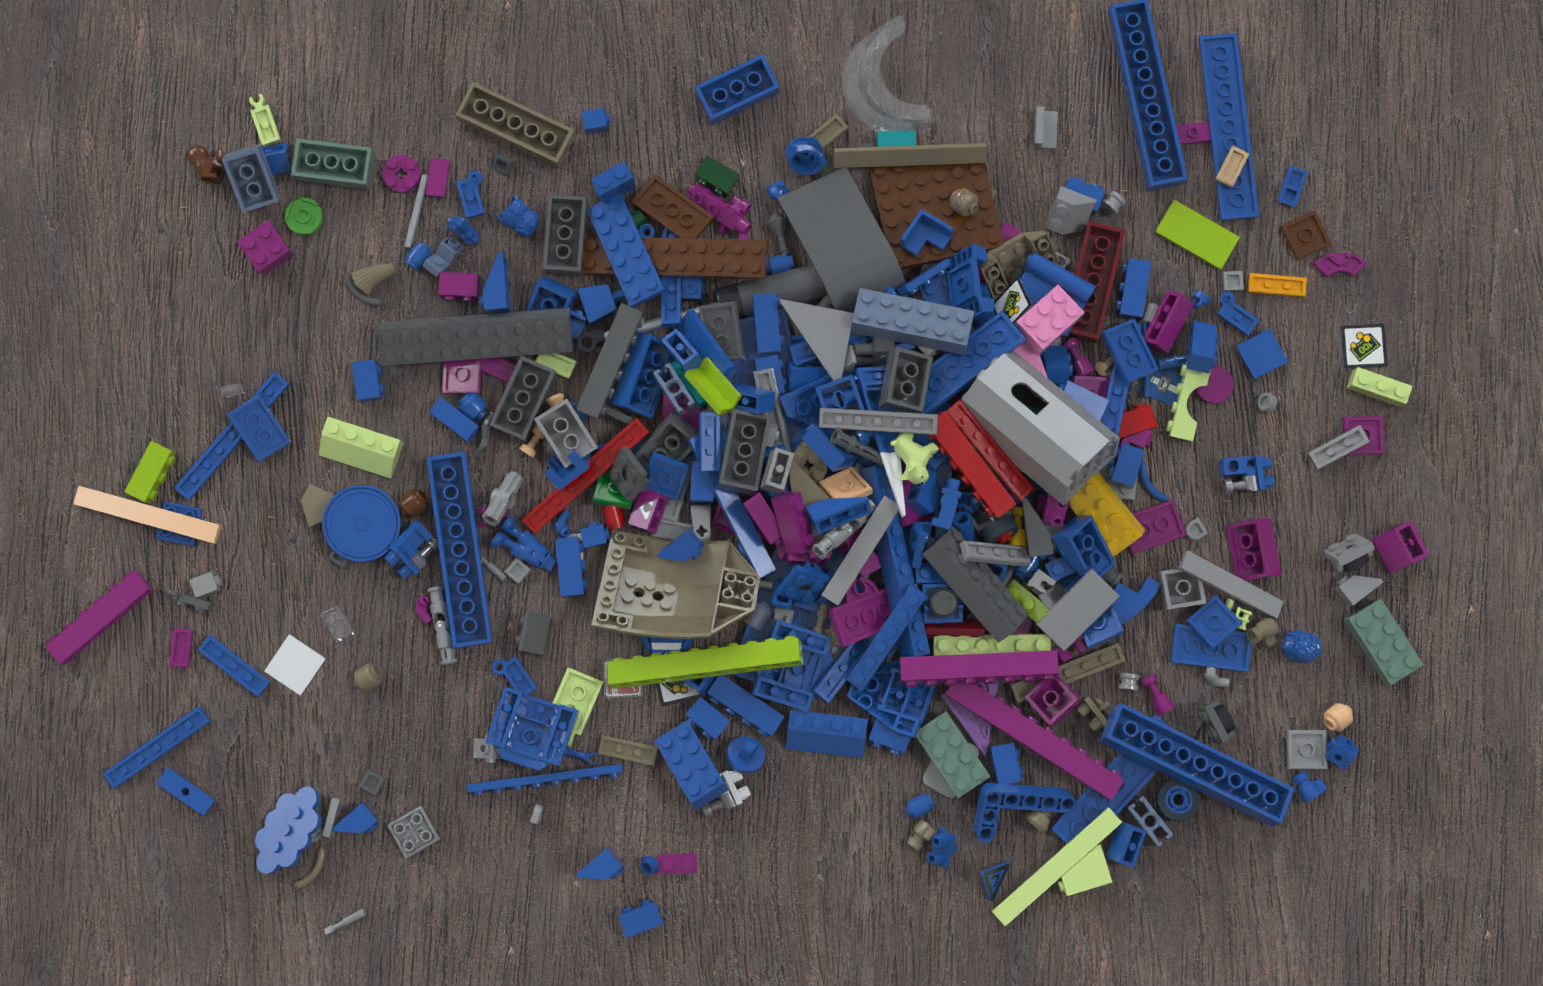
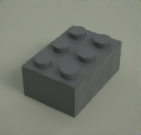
M895 347L888 352L879 408L894 412L922 413L933 357L900 347Z

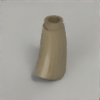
M392 263L378 264L351 272L355 287L367 295L371 293L377 284L395 274Z

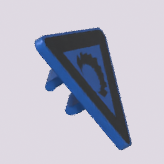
M1009 862L986 869L980 874L988 899L991 902L994 901L1010 867Z

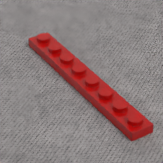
M635 418L590 458L589 469L560 491L555 489L522 519L534 534L540 531L613 466L622 447H628L631 450L650 433L638 418Z

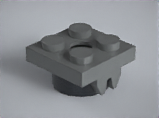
M622 447L609 472V476L629 502L634 501L638 493L647 490L648 487L646 485L650 484V470L643 458H636L628 447Z
M1219 700L1198 708L1200 712L1198 717L1203 724L1206 723L1209 729L1207 734L1211 741L1224 743L1236 735L1235 731H1233L1236 729L1234 720L1223 703L1220 704Z

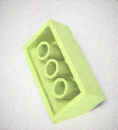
M327 417L321 434L319 456L391 479L404 443L399 439Z

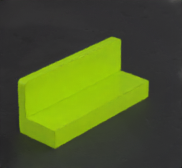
M708 357L703 359L698 368L687 370L684 375L718 415L732 413L741 398L740 393Z

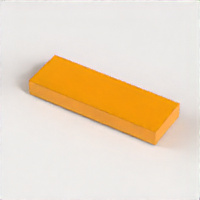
M1250 273L1247 293L1305 298L1307 278Z

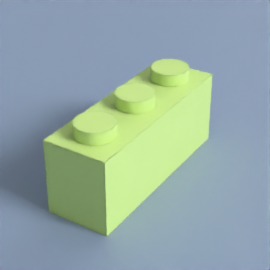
M1357 367L1352 371L1346 389L1398 407H1403L1408 402L1412 386Z

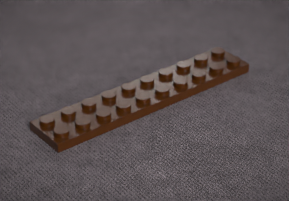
M585 236L582 274L616 276L599 237ZM642 238L659 277L765 279L769 247L767 240Z

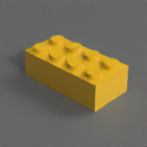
M1099 472L1094 477L1092 476L1086 485L1069 500L1068 504L1077 516L1092 515L1113 557L1139 539L1145 531Z

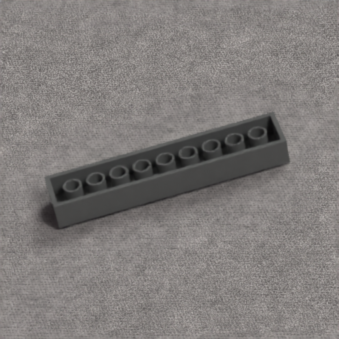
M570 308L380 322L377 328L382 366L573 352L574 348Z

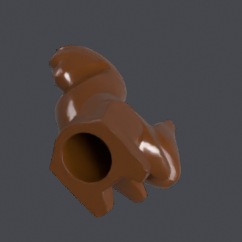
M196 145L191 147L187 153L188 160H190V164H195V171L200 180L205 183L220 184L221 180L217 174L218 172H226L222 162L225 153L221 150V147L218 146L214 157H208V151L204 146Z

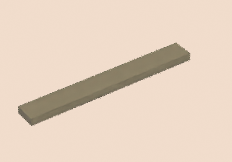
M986 143L834 148V168L986 163Z

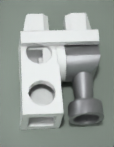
M726 770L720 773L729 791L720 795L717 801L702 806L707 818L714 815L713 811L722 808H732L742 804V800L751 795L747 785L739 789L735 785V782L743 779L742 774L735 770L730 772Z

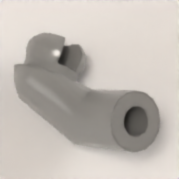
M1214 667L1206 668L1204 676L1210 685L1224 688L1229 687L1230 679L1218 677Z

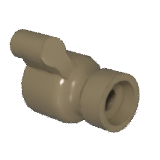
M1268 617L1259 621L1255 627L1249 629L1246 635L1252 644L1262 640L1263 646L1268 649L1277 644L1275 635L1278 633V626L1272 618Z
M920 819L914 827V835L910 836L906 842L919 851L923 846V842L930 841L937 830L925 820Z

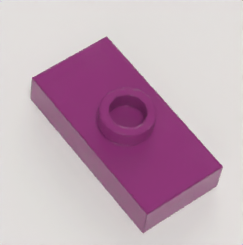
M1209 122L1176 125L1180 145L1211 142Z

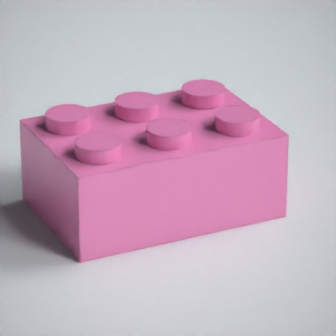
M1057 285L1018 319L1014 325L1025 337L1026 343L1040 355L1079 321L1085 312Z

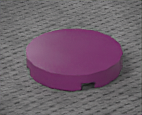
M1211 367L1207 385L1200 386L1195 391L1199 398L1210 404L1221 403L1228 399L1233 391V378L1223 367Z

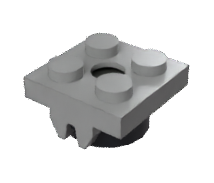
M1352 534L1347 536L1346 540L1330 545L1323 552L1325 557L1331 561L1335 570H1338V572H1350L1368 563V557L1372 556L1373 550H1375L1373 543L1358 534Z

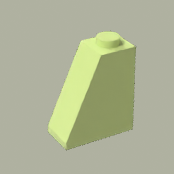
M1097 844L1060 877L1061 881H1058L1061 893L1064 892L1066 896L1112 883L1101 844Z

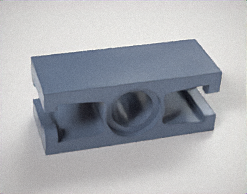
M668 363L665 365L664 372L670 373L671 380L665 383L660 377V369L654 371L653 376L680 417L685 411L682 407H679L676 400L684 397L690 409L695 407V401L671 364ZM672 386H677L680 389L677 393L669 391Z
M1139 796L1135 801L1142 803L1146 809L1145 813L1139 816L1133 809L1135 807L1134 803L1129 804L1125 808L1141 829L1147 831L1146 835L1152 843L1159 847L1163 843L1160 839L1157 840L1153 830L1159 826L1164 831L1167 839L1171 838L1173 833L1145 797ZM1149 815L1154 819V823L1150 827L1145 824V818Z

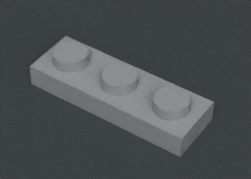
M1361 425L1312 450L1309 452V455L1319 470L1370 443Z

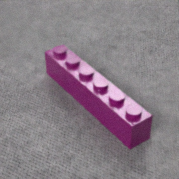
M128 572L120 584L110 587L107 595L96 599L93 602L94 606L89 610L85 609L82 611L74 623H68L64 626V631L61 634H56L48 640L49 644L45 648L59 664L66 665L154 590L140 572Z

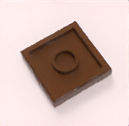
M1315 210L1280 226L1296 261L1332 244Z

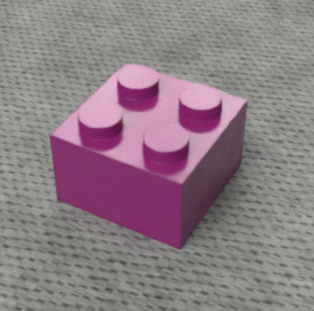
M269 220L237 241L262 276L294 255Z

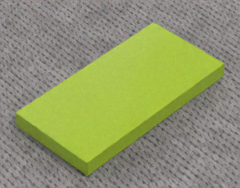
M1173 200L1155 231L1157 235L1218 270L1222 269L1240 238L1176 200Z

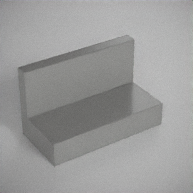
M1042 106L1036 107L1033 148L1056 149L1058 112L1044 111Z

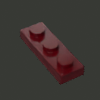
M979 620L926 623V635L935 637L941 635H950L952 637L970 636L977 638L985 636V627Z

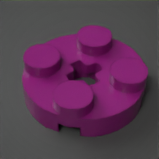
M397 155L390 157L386 161L382 176L387 187L393 192L404 194L412 191L411 189L419 184L421 171L414 159L406 155ZM400 170L407 173V175L403 176V179H400L397 175Z

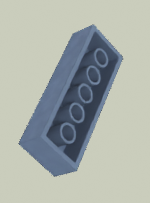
M860 288L852 319L851 332L965 355L974 311Z

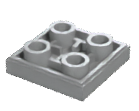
M422 805L387 825L405 859L440 840Z

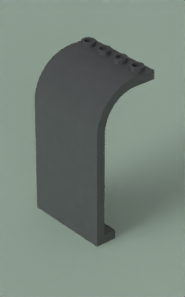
M846 167L778 197L779 208L782 213H785L817 272L833 309L854 313L860 288L886 293L885 290L889 286H892L897 291L898 288L906 284L892 248ZM904 294L902 297L908 298V294Z

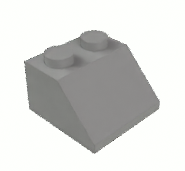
M1061 186L1044 228L1062 235L1084 231L1096 199Z

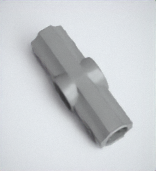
M511 471L507 473L499 489L495 488L492 491L491 503L482 516L483 520L489 525L496 526V524H499L507 508L511 509L514 506L516 493L523 482L522 476L518 475L517 472Z

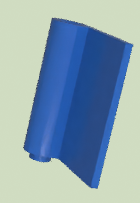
M1036 252L1034 255L1030 254L1025 262L1027 268L1020 279L1032 304L1027 311L1057 285L1083 310L1096 287ZM1072 327L1069 328L1063 334V336L1067 337Z

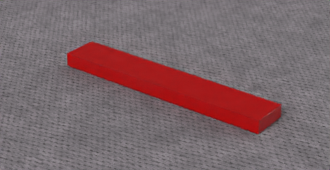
M958 400L946 411L973 448L1018 502L1022 501L1034 490V487L961 400Z

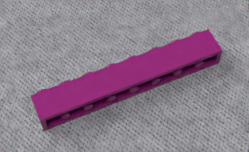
M1057 650L900 657L901 685L916 687L917 684H925V686L932 687L936 686L937 683H945L946 686L956 685L957 682L973 685L979 681H984L985 684H993L996 681L1002 680L1004 683H1013L1015 680L1033 682L1035 679L1053 681L1059 675Z

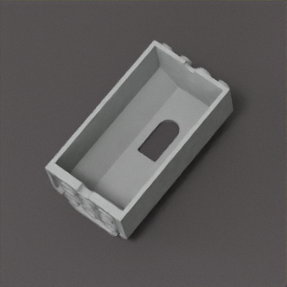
M1015 351L1004 353L999 358H994L986 370L983 369L978 373L975 382L961 399L963 404L1013 464L1063 506L1086 485L1092 476L1094 477L1116 455L1120 437ZM1023 384L1045 402L1047 406L1036 415L1012 395L1011 389L1015 385Z

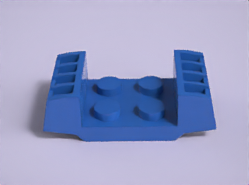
M971 244L969 247L953 255V257H950L949 262L951 264L946 272L951 306L974 311L973 322L994 311V299L982 297L978 267L988 261V256L985 248L976 244Z

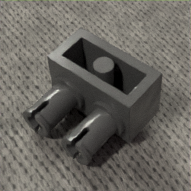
M873 337L871 343H854L857 361L855 366H886L888 352L895 348L894 341Z

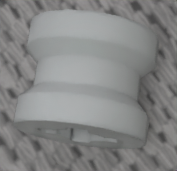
M1112 191L1110 197L1104 199L1102 204L1110 213L1116 215L1119 212V208L1124 207L1126 201L1119 193Z
M1120 673L1121 683L1119 684V689L1138 691L1137 680H1139L1140 675Z

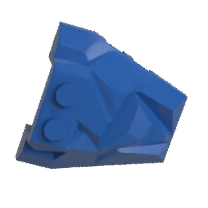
M896 660V662L883 661L863 691L851 684L847 698L894 732L915 738L919 728L924 723L936 686L928 687L925 684H917L916 687H905V685H901L900 660Z

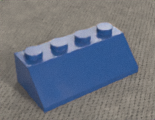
M637 332L638 339L636 344L630 347L629 353L631 355L627 364H624L623 374L618 382L611 404L625 411L653 419L662 393V389L656 382L653 372L660 369V377L666 382L668 373L664 372L665 365L671 363L673 357L667 352L661 339L651 334Z
M790 710L786 749L863 758L868 719Z

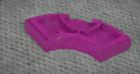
M1331 253L1318 259L1313 266L1326 278L1338 272L1354 277L1367 262L1354 254Z

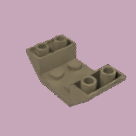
M1047 231L1020 233L1004 242L1000 247L988 252V261L981 265L980 270L993 299L998 298L1008 287V282L1011 281L1017 268L1025 272L1027 268L1025 262L1030 254L1034 255L1036 252L1055 264L1059 263Z

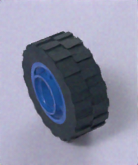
M1176 779L1164 781L1158 787L1155 793L1156 797L1154 798L1155 807L1158 809V813L1167 820L1174 822L1186 821L1188 818H1192L1194 813L1198 811L1200 795L1197 792L1198 790ZM1176 794L1179 795L1181 798V803L1179 805H1176L1173 802V798Z

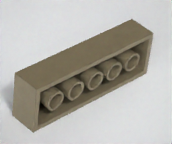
M474 82L471 83L456 113L458 121L559 169L576 137L574 129Z

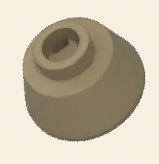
M1030 810L1025 814V819L1039 831L1045 832L1050 823L1048 818L1050 814L1047 811Z

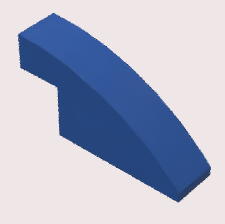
M1147 577L1139 591L1135 592L1118 582L1113 590L1119 597L1113 602L1121 624L1137 615L1151 601L1162 584Z

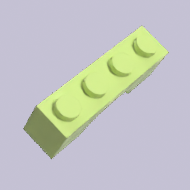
M1186 362V365L1183 364L1180 375L1183 378L1176 388L1175 394H1178L1177 402L1172 404L1171 413L1174 414L1172 421H1168L1166 431L1169 432L1168 436L1193 441L1197 422L1191 418L1187 411V399L1194 389L1207 385L1210 373L1186 369Z

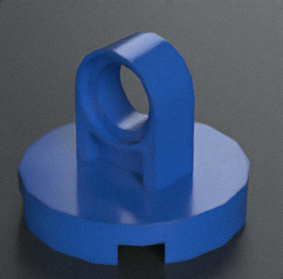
M737 737L730 743L726 751L728 764L740 774H743V772L754 774L765 761L764 748L757 740L751 737Z

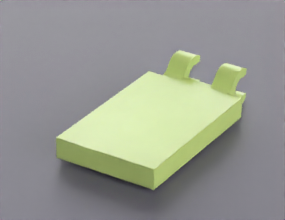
M569 667L565 672L553 703L580 711L567 745L571 747L575 734L582 735L604 682Z

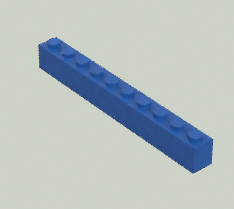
M884 465L859 470L860 476L873 490V494L866 497L876 507H878L884 496L897 503ZM899 511L876 546L891 613L910 585L915 586ZM920 608L898 639L901 657H919L930 654Z

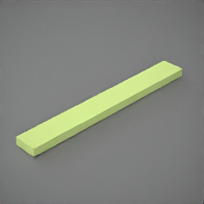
M1108 807L994 908L992 912L1004 926L1009 924L1118 827L1122 821Z

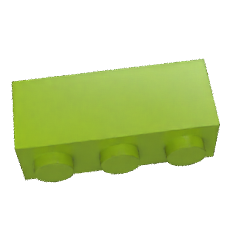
M151 441L125 493L148 504L154 501L158 495L157 489L159 485L163 484L166 480L168 468L172 467L176 460V453Z

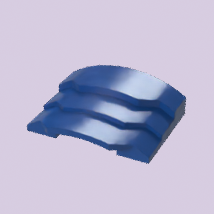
M775 619L767 639L783 640L786 636L799 638L802 642L803 665L757 671L751 694L808 712L811 701L818 698L812 690L828 671L833 661V656L829 650L832 637Z
M504 687L485 742L496 746L502 759L538 771L550 764L560 766L580 711Z

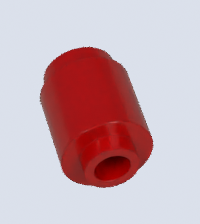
M608 505L602 508L606 526H609L610 530L624 526L623 521L625 519L621 508Z

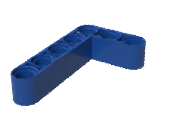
M986 783L980 789L973 829L981 842H990L995 836L1000 808L1070 813L1076 809L1077 802L1071 791L1065 788Z

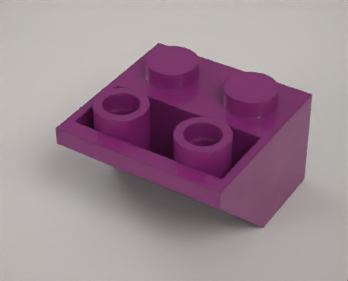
M1412 520L1371 539L1389 574L1429 556Z

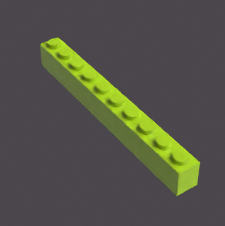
M786 636L783 640L769 638L765 642L748 641L744 645L730 643L727 644V647L709 646L705 650L692 648L689 649V652L671 651L670 654L666 655L653 653L650 657L637 655L627 660L615 658L613 661L607 662L608 685L613 689L801 666L803 665L802 642L795 636Z

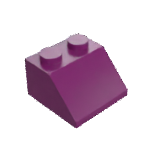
M1060 676L1053 681H1043L1042 679L1024 697L1050 726L1055 727L1083 701L1076 691Z

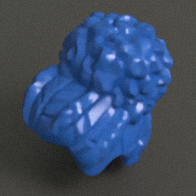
M512 196L513 202L504 210L502 215L497 214V218L504 226L514 229L515 234L528 237L538 229L539 216L535 211L530 210L529 206H526L520 198Z
M1302 630L1288 632L1281 644L1285 657L1296 662H1311L1321 654V641L1318 637L1313 635V633H1307Z

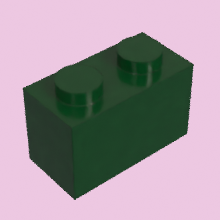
M708 155L695 173L698 184L705 188L709 186L714 189L713 192L720 197L724 195L727 198L740 179L738 173Z

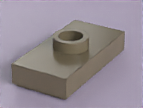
M836 113L809 136L818 139L822 150H824L847 131L849 127Z

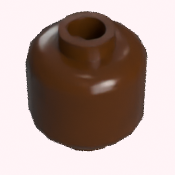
M412 489L400 499V511L406 517L417 518L428 508V497L421 490Z

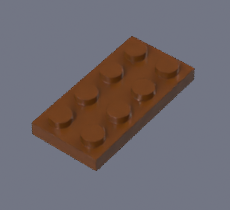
M654 175L631 201L635 208L639 209L677 238L698 239L714 220V216L657 175Z

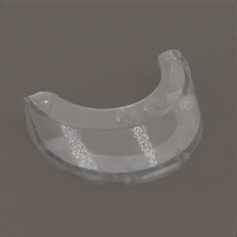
M903 15L888 20L861 39L850 52L844 66L842 83L846 102L853 114L865 126L876 132L915 130L917 134L933 129L934 118L928 106L909 104L899 100L889 92L882 80L880 70L881 59L890 43L905 32Z

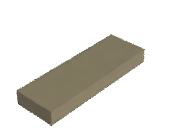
M602 735L598 754L655 766L659 748Z

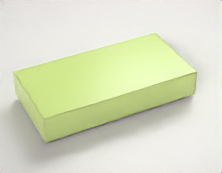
M558 353L538 354L535 360L537 363L556 370L558 375L570 379L577 364V361Z

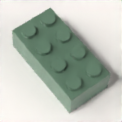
M297 138L291 176L295 181L370 190L375 152L370 147Z
M1382 599L1373 601L1343 620L1385 686L1396 683L1424 665Z
M944 712L919 729L915 738L957 799L990 777L947 712Z

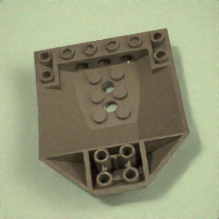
M612 530L591 627L658 638L693 639L709 637L755 611L760 576L729 539L728 541H701L705 545L700 550L702 554L695 560L690 558L686 562L662 559L657 556L673 540ZM641 592L643 593V596L636 597L634 593ZM659 593L663 596V599L656 601L652 595Z

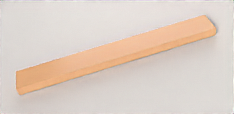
M82 486L78 487L73 503L214 544L217 542L222 526Z

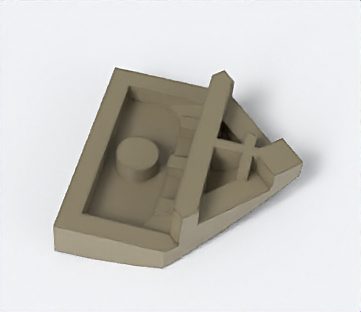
M309 484L301 499L302 510L309 529L314 528L315 525L322 524L325 508L334 496L312 484Z

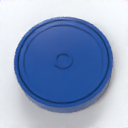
M369 485L350 486L334 495L327 504L322 519L323 533L330 548L343 559L356 563L372 562L386 555L390 551L388 547L397 540L400 533L399 511L394 501L384 491Z

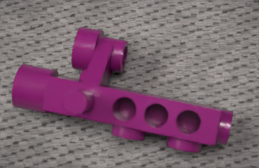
M701 184L691 186L688 191L689 199L721 222L717 229L719 233L723 234L727 227L732 231H737L739 234L746 235L750 231L752 224L744 216L751 209V203L736 196L731 201V204H728Z

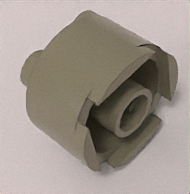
M805 441L801 442L793 452V461L817 483L824 478L829 467Z

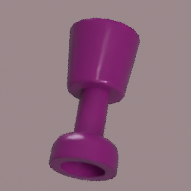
M1077 337L1063 343L1061 346H1066L1067 351H1070L1075 360L1072 365L1076 376H1088L1095 371L1087 358L1081 357L1076 348L1079 344Z
M1154 673L1140 682L1142 686L1150 688L1155 697L1152 699V702L1159 716L1175 706L1166 693L1161 694L1155 683L1158 677Z

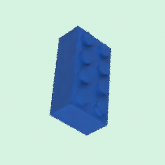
M762 54L695 86V93L713 126L779 94V85Z
M688 720L654 740L695 810L729 791Z

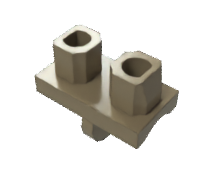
M1088 696L1083 699V702L1076 710L1082 717L1089 712L1093 714L1095 718L1087 724L1094 732L1102 727L1105 728L1107 719L1101 711L1108 716L1111 712L1107 706L1111 703L1109 700L1103 703L1100 698H1097L1095 700L1099 706L1097 708Z

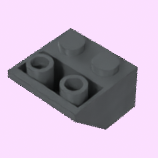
M525 612V616H521L520 620L522 633L517 636L516 646L519 647L518 650L545 656L552 618Z

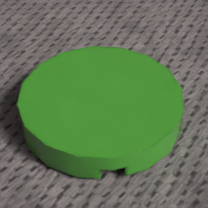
M302 197L288 205L284 217L291 231L298 235L306 236L313 234L320 228L323 221V212L317 202L310 198Z

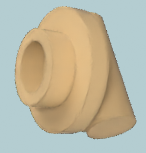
M1113 358L1096 363L1095 369L1100 376H1111L1113 370L1111 366L1114 364Z

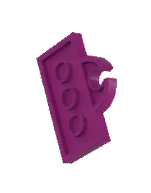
M857 578L856 581L861 587V592L858 593L856 591V583L854 581L843 598L844 604L828 610L840 647L847 646L880 631L891 615L886 588L878 590L871 580Z

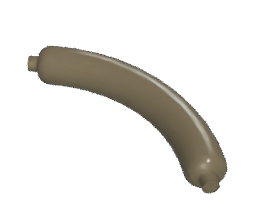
M323 847L318 849L317 860L312 871L301 880L296 881L294 888H302L317 877L325 861V849Z

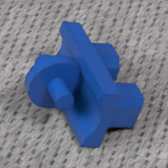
M938 828L937 834L932 836L933 850L928 853L927 861L944 869L948 868L952 852L957 851V845L954 843L956 836L946 832L943 828Z

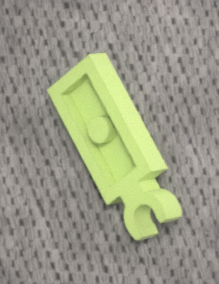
M259 94V102L255 103L252 97H249V101L255 107L254 110H251V114L262 146L266 147L280 142L281 138L270 106H264L265 98L262 94Z

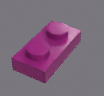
M697 853L658 855V875L698 873Z

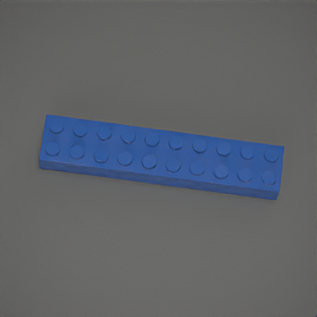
M1135 0L1110 5L1107 13L1147 192L1184 185L1188 177L1148 0Z
M464 451L426 457L453 648L461 649L493 644L494 637L468 454Z
M1122 703L1112 708L1099 742L1271 827L1282 824L1295 789Z

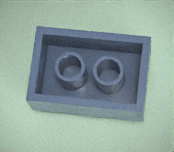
M261 143L223 156L222 162L242 213L279 202L281 195Z

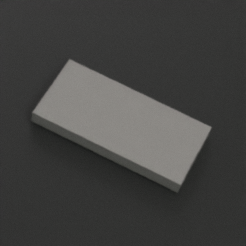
M1091 568L1036 624L1065 651L1119 595Z

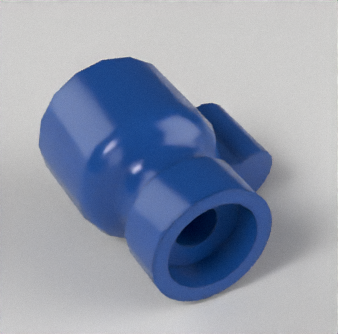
M1306 770L1292 777L1295 784L1299 785L1298 793L1304 803L1316 798L1327 790L1322 779L1309 781V775Z

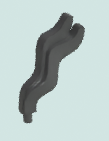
M493 412L483 422L482 441L475 454L476 459H479L482 451L490 442V422L495 414Z

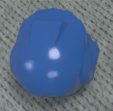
M812 136L795 138L786 147L785 156L791 169L798 174H816L827 164L819 140Z

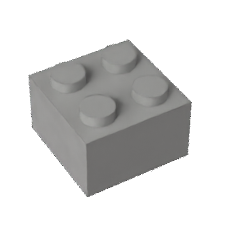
M1179 569L1157 573L1159 583L1162 584L1160 590L1164 611L1206 604L1202 581Z

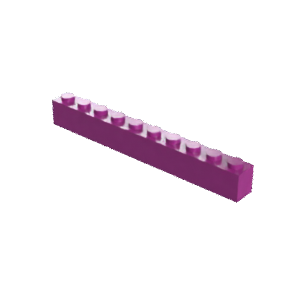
M957 682L956 685L950 686L944 694L1108 800L1114 798L1124 782L1120 778L1122 774L1114 769L1109 771L1104 768L1105 764L1097 758L1093 761L1087 757L1088 753L1079 747L1076 750L1070 746L1072 743L1064 737H1061V739L1054 736L1055 732L1046 726L1043 729L1037 725L1038 721L1031 716L1026 718L1021 715L1022 711L1014 705L1010 708L1004 704L1006 700L998 695L993 697L988 693L989 689L981 684L976 686L974 684L965 685L964 682Z

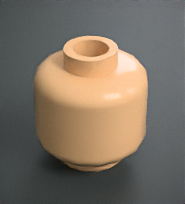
M1335 703L1324 713L1323 722L1325 726L1331 731H1343L1353 722L1352 709L1348 705Z

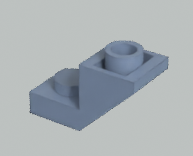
M450 235L440 242L435 254L426 259L422 266L438 277L440 272H445L451 266L465 246Z

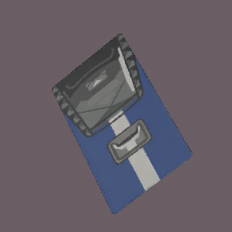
M1172 369L1160 370L1150 374L1151 397L1172 406L1173 402H1177L1178 394H1175L1178 383L1182 382L1183 376ZM1143 378L1129 383V387L1143 393Z

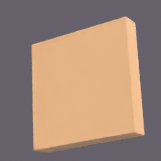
M849 467L819 481V487L830 499L866 497L873 494L870 485L853 467Z

